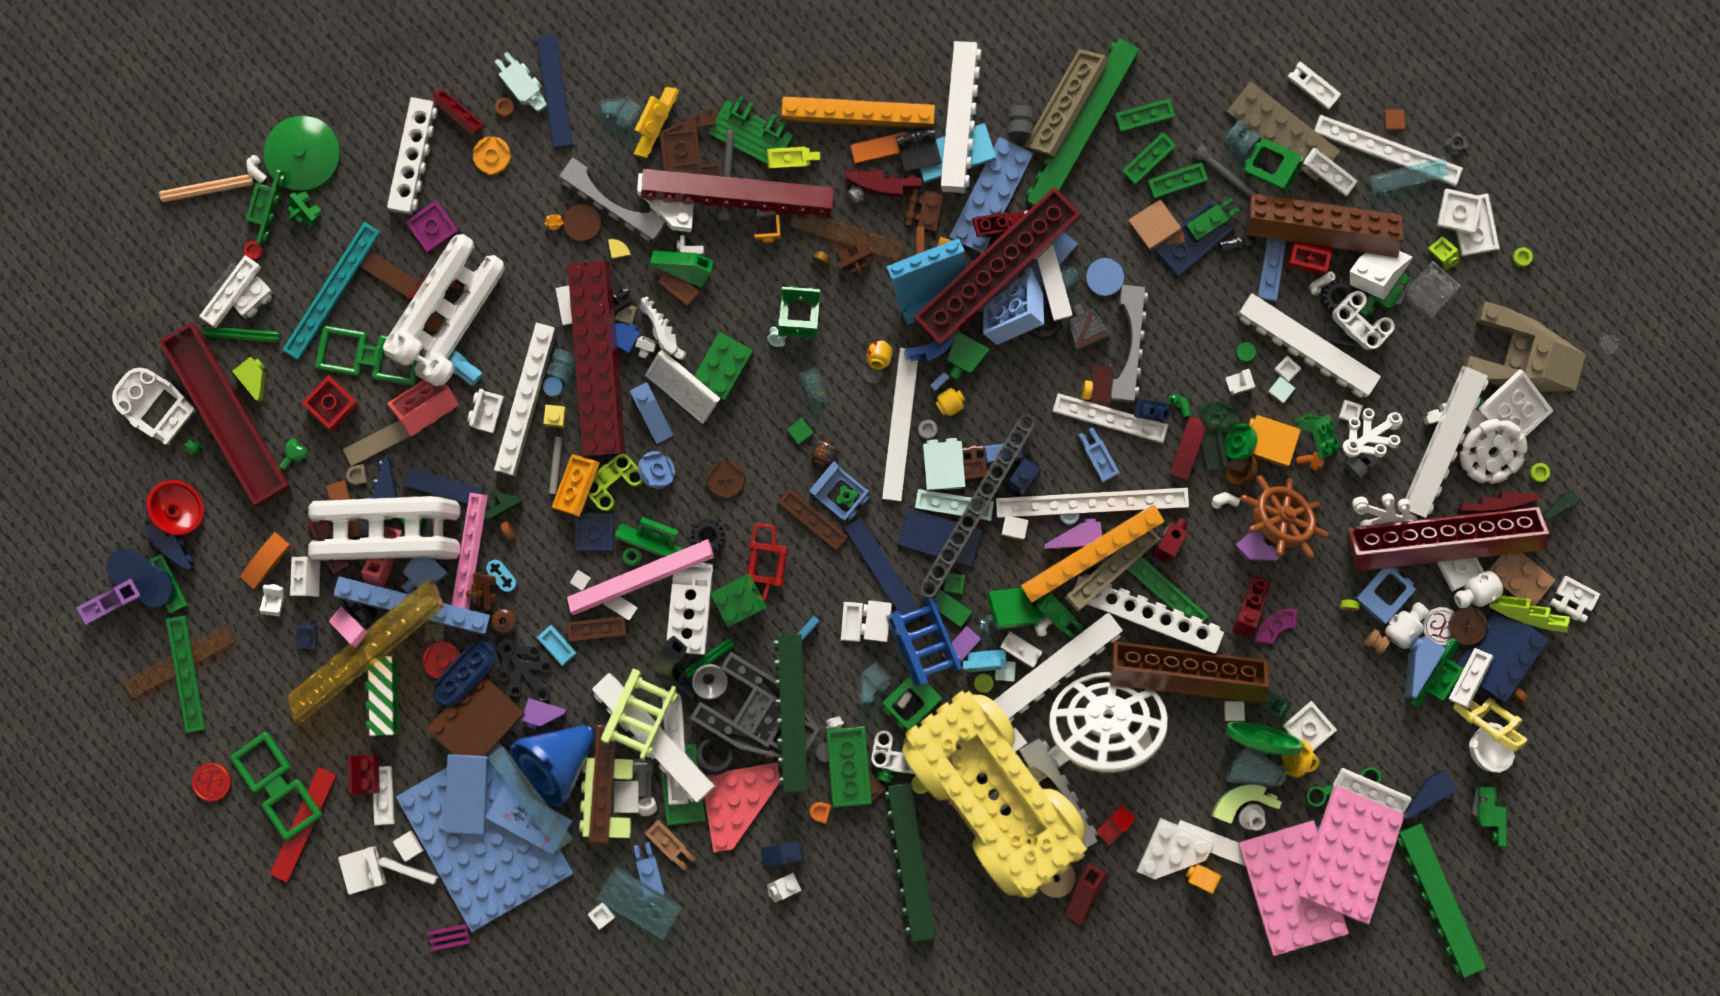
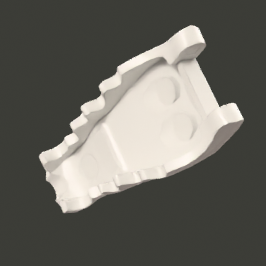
M648 297L641 298L640 310L650 318L653 324V336L658 340L660 348L679 360L685 359L686 353L678 348L676 335L671 334L673 328L667 327L669 320L663 319L664 315L657 313V309H652L654 301H648Z

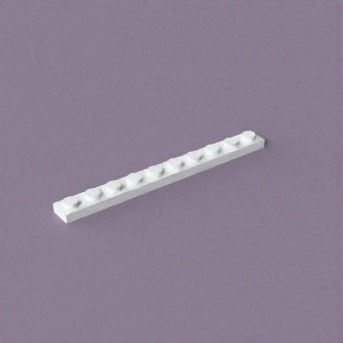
M1188 488L996 498L997 518H1005L1006 516L1025 517L1145 510L1151 505H1155L1157 509L1189 507Z

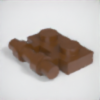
M912 188L911 195H908L907 200L909 202L908 210L904 216L906 219L905 226L912 227L914 220L919 221L918 227H924V230L936 232L943 194L925 191L924 197L921 198L918 197L919 189ZM916 204L922 205L920 214L915 213Z
M970 444L969 447H963V455H971V459L963 460L965 480L985 477L987 473L985 457L977 458V453L984 452L983 445L975 446V444Z

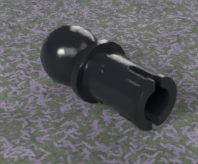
M1245 234L1241 239L1235 236L1234 239L1220 241L1219 249L1222 248L1220 252L1223 254L1233 250L1241 251L1242 246L1250 249L1255 245V238Z

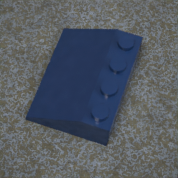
M1494 610L1487 619L1485 636L1480 642L1469 645L1457 665L1465 668L1474 648L1492 655L1493 660L1478 688L1498 702L1506 703L1549 639L1527 624Z

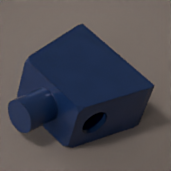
M1025 457L1005 488L1018 497H1022L1041 468Z

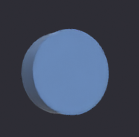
M550 377L545 380L543 389L547 395L555 397L562 392L563 385L558 378Z

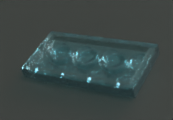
M615 867L597 900L662 940L682 909L680 905L618 867Z

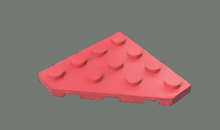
M777 762L730 770L716 776L706 775L716 786L705 797L713 852L733 849L779 784L780 775Z

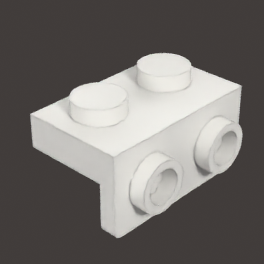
M479 389V393L476 392L473 398L474 409L468 415L467 422H470L469 426L494 434L504 396Z

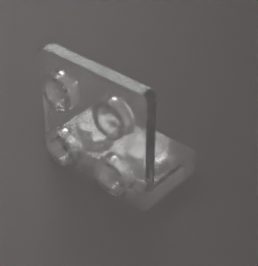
M1432 260L1425 270L1410 284L1405 295L1429 317H1433L1458 291L1461 285Z

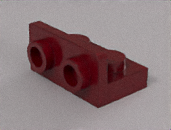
M379 754L348 756L349 794L380 793Z

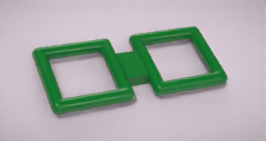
M323 326L315 363L316 370L358 377L361 372V366L368 365L373 366L371 374L373 380L407 386L416 385L418 377L414 370V366L416 367L417 364L416 360L413 361L410 378L380 373L384 352L383 345L388 336L380 335L377 347L366 345V332ZM329 334L359 339L353 368L324 364ZM423 348L420 351L419 356H422Z
M263 732L231 755V762L251 792L256 794L265 788L269 793L270 798L262 803V808L284 841L291 840L322 817L321 811L301 781L296 779L288 785L282 775L290 770V765L268 732ZM265 741L281 767L256 784L240 761V758ZM297 789L313 814L287 832L271 806Z

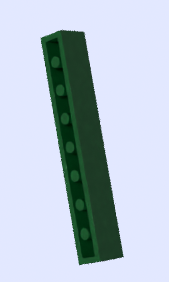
M802 634L778 635V639H775V651H779V659H775L776 671L779 670L780 678H776V690H780V698H777V710H781V717H777V727L781 729L782 737H778V749H782V757H779V768H783V776H779L780 788H783L784 792L807 791Z
M911 783L888 786V790L885 791L886 802L891 804V810H888L889 822L893 821L894 823L891 835L892 841L896 840L897 848L894 849L895 860L900 862V868H897L898 880L902 879L903 881L900 893L901 899L906 901V906L903 907L904 918L909 920V926H906L907 938L911 937L912 942L935 938L912 786Z

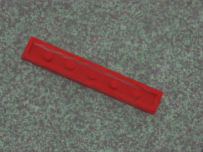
M318 767L307 792L321 811L337 775ZM304 800L290 830L313 814ZM316 822L291 840L284 841L270 875L289 882Z

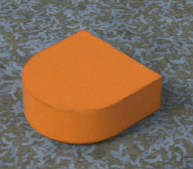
M822 802L813 804L810 808V816L813 820L826 824L831 805Z

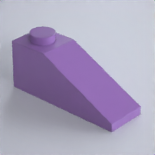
M1085 519L1084 523L1046 543L1043 546V550L1084 547L1102 536L1101 522H1096V519Z

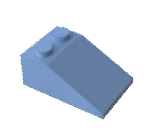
M1427 636L1418 638L1409 647L1405 697L1407 699L1417 697L1446 649Z

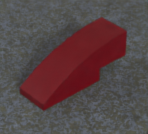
M1189 416L1169 474L1188 480L1208 424L1207 421Z

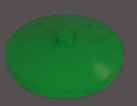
M309 116L291 117L275 126L266 139L263 153L265 166L271 177L275 178L277 170L283 171L286 177L283 187L297 192L312 191L325 185L338 169L341 155L340 145L333 131L322 121Z
M1244 721L1229 722L1226 728V734L1230 738L1262 755L1267 753L1274 755H1299L1303 750L1304 743L1299 738L1276 728Z

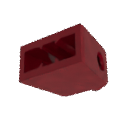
M1177 518L1175 524L1171 523L1166 528L1151 555L1168 565L1177 554L1188 534L1184 530L1188 523L1182 518Z

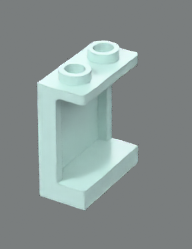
M950 438L942 443H938V440H928L927 444H923L926 490L964 489L965 476L962 441H957V438Z

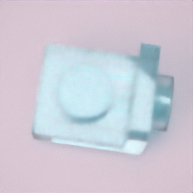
M984 615V619L980 621V630H984V634H989V623H992V627H996L992 615Z

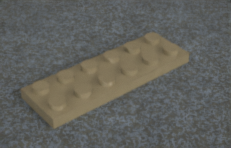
M1081 49L1078 50L1034 127L1032 135L1029 136L1024 146L1028 150L1052 157L1055 156L1109 61L1105 55Z
M1251 81L1227 110V113L1261 139L1265 138L1303 155L1304 161L1313 148H1316L1331 161L1340 152L1334 145ZM1303 165L1301 170L1317 181L1319 176Z

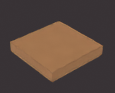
M1158 200L1129 219L1130 225L1149 251L1182 231L1180 225L1161 200Z

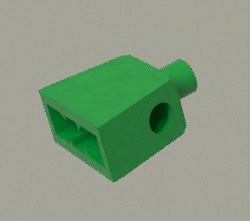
M958 332L947 359V363L953 366L948 376L958 381L963 372L971 375L988 354L989 348Z

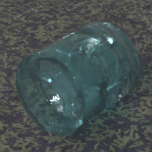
M1240 119L1224 138L1231 144H1236V149L1245 155L1260 139V136L1254 130L1249 131V126Z
M555 348L552 356L554 362L549 365L546 374L570 382L573 374L571 369L575 367V354Z

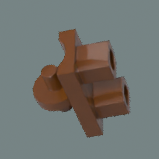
M860 241L853 245L857 254L850 256L848 249L837 253L840 261L837 263L839 269L845 270L855 265L850 268L851 273L858 271L860 275L865 274L863 268L869 266L867 260L862 263L860 262L874 254L863 241Z
M478 572L473 573L474 584H471V590L466 591V596L472 598V603H475V607L483 608L485 611L491 610L490 605L497 603V596L494 592H490L489 587L495 586L496 577Z

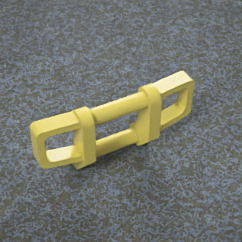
M1488 698L1482 706H1479L1472 700L1468 707L1472 712L1454 703L1453 709L1468 722L1476 724L1490 734L1493 740L1508 749L1517 751L1526 744L1527 739L1515 731L1521 724L1522 719L1518 716H1513L1496 704L1493 698ZM1492 709L1510 723L1497 731L1481 718Z

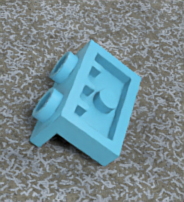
M993 650L968 653V661H963V669L968 672L1007 669L1006 651Z

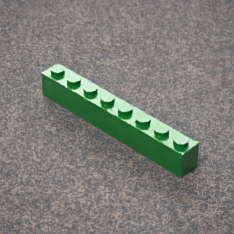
M1417 823L1399 831L1396 841L1400 848H1404L1406 853L1404 859L1408 866H1412L1414 871L1412 877L1415 883L1421 886L1422 891L1420 895L1423 901L1429 904L1430 909L1428 913L1431 919L1437 922V933L1440 938L1445 940L1446 945L1444 948L1447 955L1453 958L1454 963L1452 966L1455 973L1465 978L1485 969V965L1422 824Z

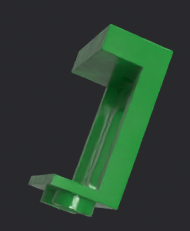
M1262 138L1260 143H1256L1252 157L1245 162L1244 171L1247 177L1252 175L1278 187L1281 193L1287 195L1303 167L1304 158L1303 155ZM1266 148L1284 156L1275 174H1270L1256 167Z
M794 286L782 287L778 336L817 337L820 289L811 287L796 288ZM789 302H810V321L788 320Z
M909 676L882 703L884 705L882 709L889 717L891 715L896 717L897 721L895 723L903 731L905 729L909 731L942 697L928 683L915 688L912 678ZM907 689H912L924 701V706L910 720L905 721L892 708V704Z

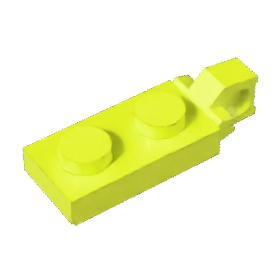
M806 147L767 149L768 168L810 165V160H820V152H810L809 148Z

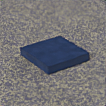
M581 513L580 517L575 516V552H614V513Z

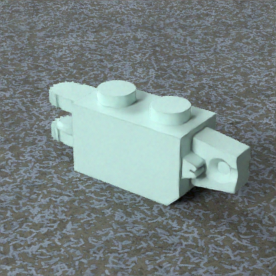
M506 52L504 54L505 58L511 63L509 67L505 68L499 59L495 61L502 71L499 74L500 78L522 105L530 104L537 112L542 111L547 104L539 89L542 87L536 78L531 79L528 75L530 71L524 63L520 65L517 60L515 61Z

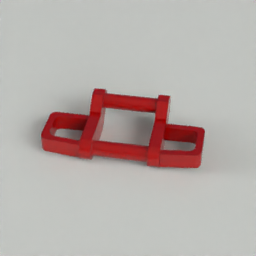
M755 523L752 541H750L749 545L751 551L748 573L745 575L750 574L755 582L767 583L762 597L763 601H765L770 584L784 586L785 580H783L789 548L776 545V527L774 525ZM757 528L772 530V544L756 542ZM759 549L779 553L776 577L755 574Z

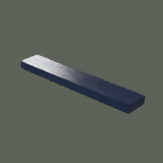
M556 34L537 37L553 147L555 149L573 146Z
M858 518L844 527L897 611L905 615L918 610L919 607L862 519Z

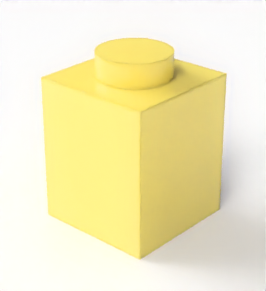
M546 405L544 425L547 427L565 428L567 409L563 406Z

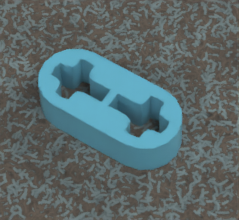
M491 560L487 564L488 574L496 577V584L500 589L505 592H511L516 588L517 581L501 561ZM492 564L500 565L498 568L502 573L500 576L496 572H491L493 569ZM503 576L507 580L512 579L511 588L507 586L505 588L503 587V585L505 584V582L502 580Z

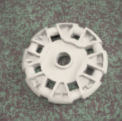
M1492 419L1480 423L1479 427L1475 430L1472 429L1463 440V449L1460 451V462L1463 470L1467 471V475L1471 479L1479 483L1489 482V484H1496L1507 480V477L1512 473L1515 474L1524 463V453L1527 452L1525 435L1520 432L1521 429L1516 424L1507 420L1499 421L1498 419ZM1473 447H1475V451H1474V452H1473V451H1470V449L1473 448ZM1493 447H1497V451L1494 454L1489 455V450ZM1507 464L1508 467L1502 471L1501 467ZM1486 469L1490 471V474H1485Z

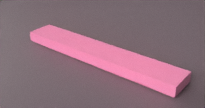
M470 493L452 600V606L468 610L471 598L466 596V591L471 590V584L474 583L473 573L476 571L488 496Z

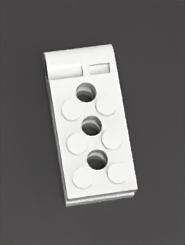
M693 566L673 574L667 640L674 635L688 647L685 652L688 654H706L713 568ZM693 590L696 592L694 600H687L686 594L688 591ZM691 609L694 611V617L687 620L684 617V613ZM688 628L691 629L693 632L692 637L684 639L682 636L683 631Z

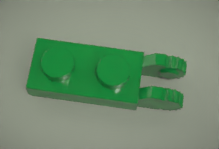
M1232 198L1227 199L1220 205L1214 206L1186 224V227L1196 241L1220 227L1229 218L1240 212L1238 207L1232 209L1226 215L1222 211L1223 208L1232 204Z
M1050 592L1036 604V607L1071 640L1075 636L1066 628L1070 623L1077 630H1083V627L1075 620V617Z

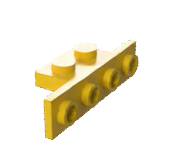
M666 87L660 100L653 96L650 97L635 128V131L640 133L642 137L634 155L647 158L651 153L652 146L659 136L665 120L668 118V113L677 99L679 90Z

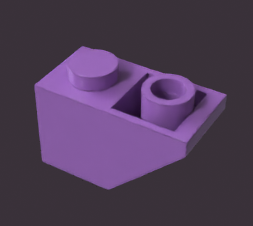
M1259 531L1256 533L1249 532L1234 545L1246 560L1274 562L1279 559L1276 555V549L1272 545L1268 546L1263 541L1265 537Z

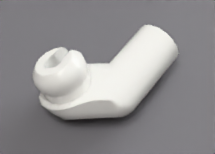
M252 155L250 159H247V170L261 184L267 176L258 170L260 159Z
M1328 272L1312 282L1309 287L1313 295L1320 294L1324 286L1335 280V274Z
M1223 492L1213 497L1211 505L1215 509H1220L1221 505L1226 503L1237 507L1240 498Z
M1046 616L1035 625V631H1037L1038 636H1045L1047 634L1046 628L1048 625L1053 624Z

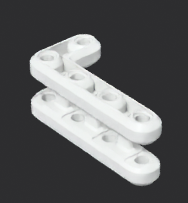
M464 234L454 236L383 345L385 355L402 365H412L413 361L416 360V367L414 366L416 375L434 386L444 385L450 379L453 373V365L448 358L497 284L505 268L503 261L495 255L486 256V259L475 272L465 267L466 259L474 248L472 239ZM457 279L466 286L457 302L452 304L443 297L451 282ZM436 311L445 318L437 333L432 337L423 331V328L431 313ZM423 348L424 350L422 352V356H419V353Z
M441 497L313 501L308 507V517L313 522H319L320 520L333 522V539H325V541L312 540L308 545V556L312 560L415 557L457 559L460 555V543L457 539L443 537V521H456L460 517V505L454 500ZM403 518L405 520V536L397 537L396 539L385 538L384 520ZM356 519L368 520L369 537L361 538L360 540L349 539L348 522L356 521ZM420 519L433 520V537L420 536Z

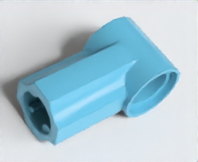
M453 350L448 358L453 365V374L459 375L471 386H474L481 378L482 373L467 362V359L460 353Z

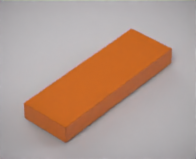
M906 132L852 144L851 150L854 163L859 164L900 154L896 136L904 135Z

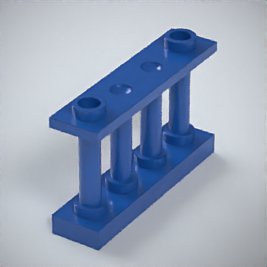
M932 597L923 601L925 606L905 615L895 611L886 616L915 688L928 683V676L947 668H951L952 673L962 669L961 659L954 651L939 615L938 604ZM928 614L932 625L912 633L907 632L906 622ZM936 632L939 643L919 651L914 649L913 640ZM943 650L947 661L927 669L922 668L920 658Z

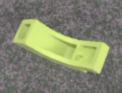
M1241 785L1227 791L1218 800L1211 816L1232 824L1236 811L1245 802L1258 801L1275 809H1279L1282 802L1277 800L1278 796L1267 792L1264 795L1266 790L1264 786Z

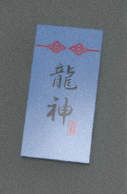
M506 783L503 784L485 818L554 855L573 821Z

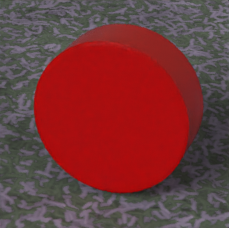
M250 241L244 246L243 252L248 258L256 261L262 257L264 250L262 245L257 244L256 241Z

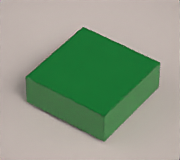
M802 418L787 429L798 445L814 433Z
M948 573L945 578L943 592L962 595L965 575Z

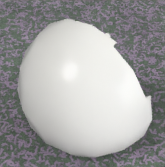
M1488 723L1497 731L1504 728L1496 723ZM1481 728L1475 732L1469 742L1471 758L1478 767L1485 771H1505L1514 761V751L1493 740V737Z

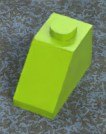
M249 357L234 369L233 373L254 399L260 403L263 401L266 373L263 369L265 366L259 359L254 360L252 357Z

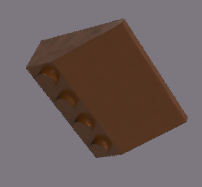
M485 675L461 702L454 706L446 707L426 729L453 755L487 756L525 713Z

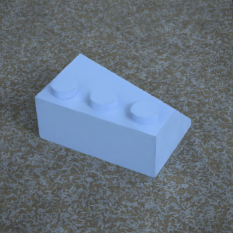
M1030 267L1024 271V276L1020 279L1016 278L1011 283V286L1002 291L983 309V334L996 345L1044 325L1043 292Z

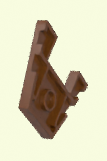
M714 107L660 132L664 171L723 177L721 164L701 166L697 128L716 126Z

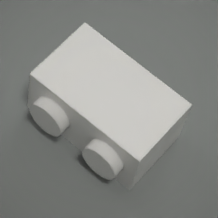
M869 601L868 605L864 604L863 616H867L866 624H862L861 635H864V640L887 642L889 623L886 616L891 613L892 603Z

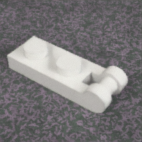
M1299 62L1295 67L1296 70L1291 72L1287 78L1329 110L1341 93L1306 65ZM1304 74L1307 77L1304 80H1302L1300 78V75Z

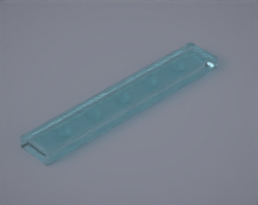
M504 746L487 757L557 851L573 840Z

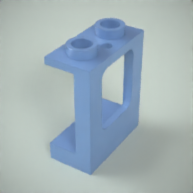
M834 461L809 490V493L843 521H846L847 518L851 520L858 512L855 510L859 504L863 506L869 499L867 495L869 490L865 489L843 471ZM840 480H843L851 488L857 490L860 495L856 503L847 512L828 498V493Z
M1396 567L1382 568L1364 590L1354 598L1382 625L1392 618L1416 590L1413 587L1414 583L1409 578H1403L1399 575V570ZM1388 574L1406 588L1391 606L1387 605L1374 592Z

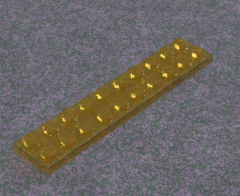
M429 578L421 584L414 592L406 596L403 601L366 630L368 632L367 635L356 647L349 643L341 652L287 695L293 721L300 725L444 606L435 581Z

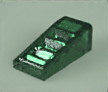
M1572 490L1564 492L1542 514L1543 519L1548 520L1578 504L1581 499Z

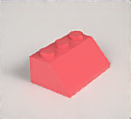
M424 380L387 403L410 436L419 433L423 428L436 422L438 418L451 412L459 405L446 384L434 386Z

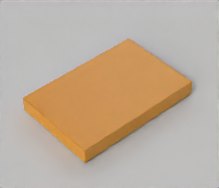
M572 454L552 508L580 517L600 463Z

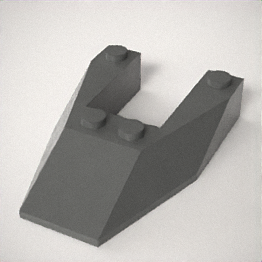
M730 652L721 669L752 687L751 694L734 722L702 702L698 704L690 719L740 749L782 757V749H778V737H782L781 729L777 727V717H781V710H777V698H780V690H776V679ZM805 712L807 751L820 728Z

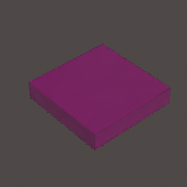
M437 200L405 221L427 253L459 232Z

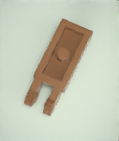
M657 820L646 831L645 835L684 871L687 869L686 864L677 856L683 852L690 861L693 862L696 859L660 820Z

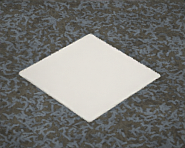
M614 781V813H638V781Z

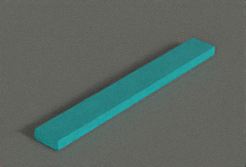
M366 222L362 224L282 349L284 352L298 361L301 359L381 234L380 231Z

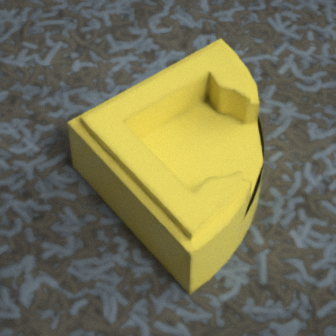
M615 239L608 240L612 259L631 256L628 247L623 242Z

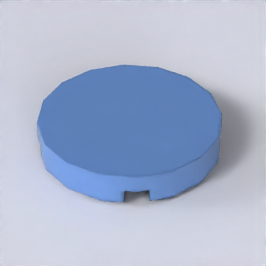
M1102 258L1096 260L1090 265L1086 273V282L1089 289L1098 296L1106 297L1113 295L1119 291L1124 281L1123 269L1112 259Z
M651 451L645 454L639 461V476L649 487L662 489L672 482L675 476V468L669 457H665L661 452Z

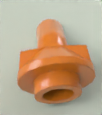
M1314 452L1313 455L1298 456L1296 461L1297 464L1310 463V467L1316 471L1318 468H1322L1325 458L1319 460L1318 453Z

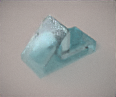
M814 367L800 372L799 375L811 409L829 404L830 402L818 368Z

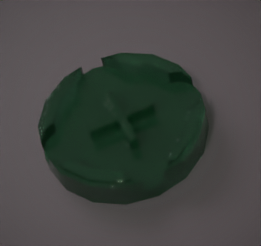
M1216 401V404L1207 402L1203 405L1199 414L1200 420L1205 426L1219 432L1231 431L1235 428L1238 421L1235 409L1223 402Z

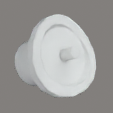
M1258 804L1245 806L1239 814L1240 824L1249 830L1262 829L1265 825V813L1262 807Z

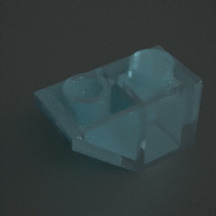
M629 97L606 99L599 102L602 108L600 111L607 117H614L616 119L615 123L623 129L627 127L630 130L643 113V108Z
M876 662L861 674L859 698L861 705L863 703L868 705L876 698L874 694L878 690L883 692L890 685L888 681L891 678Z

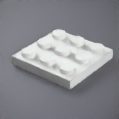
M1518 370L1478 408L1486 420H1507L1516 424L1525 437L1553 412L1552 408L1522 370Z

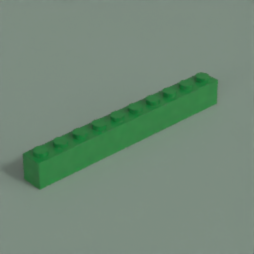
M1121 38L1118 39L1117 43L1113 42L1108 50L1110 52L1108 63L1054 157H1047L1043 164L1046 168L1043 172L1039 171L1034 180L1037 184L1034 189L1030 187L1025 196L1027 198V205L1033 207L1054 186L1058 191L1061 189L1136 57L1139 48Z

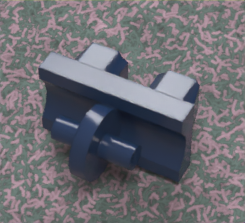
M1138 398L1137 411L1134 417L1163 422V419H1169L1170 409L1166 408L1167 403Z

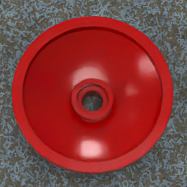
M167 480L157 484L150 491L146 500V511L150 521L157 529L169 535L180 536L188 534L198 527L204 515V505L200 495L192 486L178 480ZM168 510H172L174 514H170Z

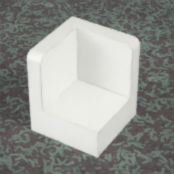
M1250 369L1226 377L1231 396L1255 387Z
M1006 516L1001 536L1024 540L1028 520Z
M409 831L393 841L404 861L424 851L413 831Z

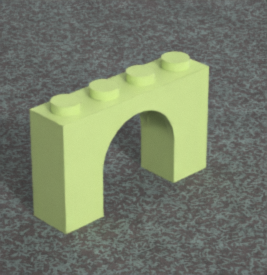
M586 758L582 768V773L586 774L585 781H582L581 792L585 793L584 801H581V812H584V820H580V832H583V836H589L595 758ZM615 759L613 779H634L633 760ZM610 817L609 837L631 838L632 818Z

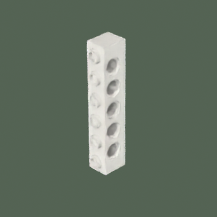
M413 97L410 99L387 205L390 211L412 215L413 210H417L418 200L416 196L417 192H420L422 188L420 177L421 174L425 173L426 163H424L425 155L428 156L430 151L428 140L429 137L433 136L434 126H432L433 119H436L438 108H436L433 101ZM419 117H426V121L423 124L417 123ZM422 135V139L419 142H413L414 136ZM412 153H417L418 157L416 160H409V156ZM413 171L414 176L411 179H406V173ZM410 190L408 197H401L402 191Z

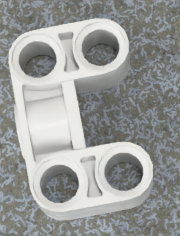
M1356 291L1346 296L1335 308L1332 317L1348 336L1354 339L1362 348L1372 350L1379 347L1393 332L1394 322L1390 318L1385 317L1375 321L1371 326L1358 313L1366 304V296L1364 293ZM1353 296L1359 298L1358 306L1353 304ZM1340 310L1346 312L1347 317L1345 320L1340 317ZM1381 322L1387 325L1386 332L1380 329ZM1368 336L1374 338L1373 346L1368 344Z
M887 731L879 732L874 741L872 763L877 767L889 769L890 771L915 774L903 753L891 751L892 735ZM881 734L888 735L889 743L887 745L879 743L878 738ZM882 753L885 755L886 760L883 764L875 762L876 754Z

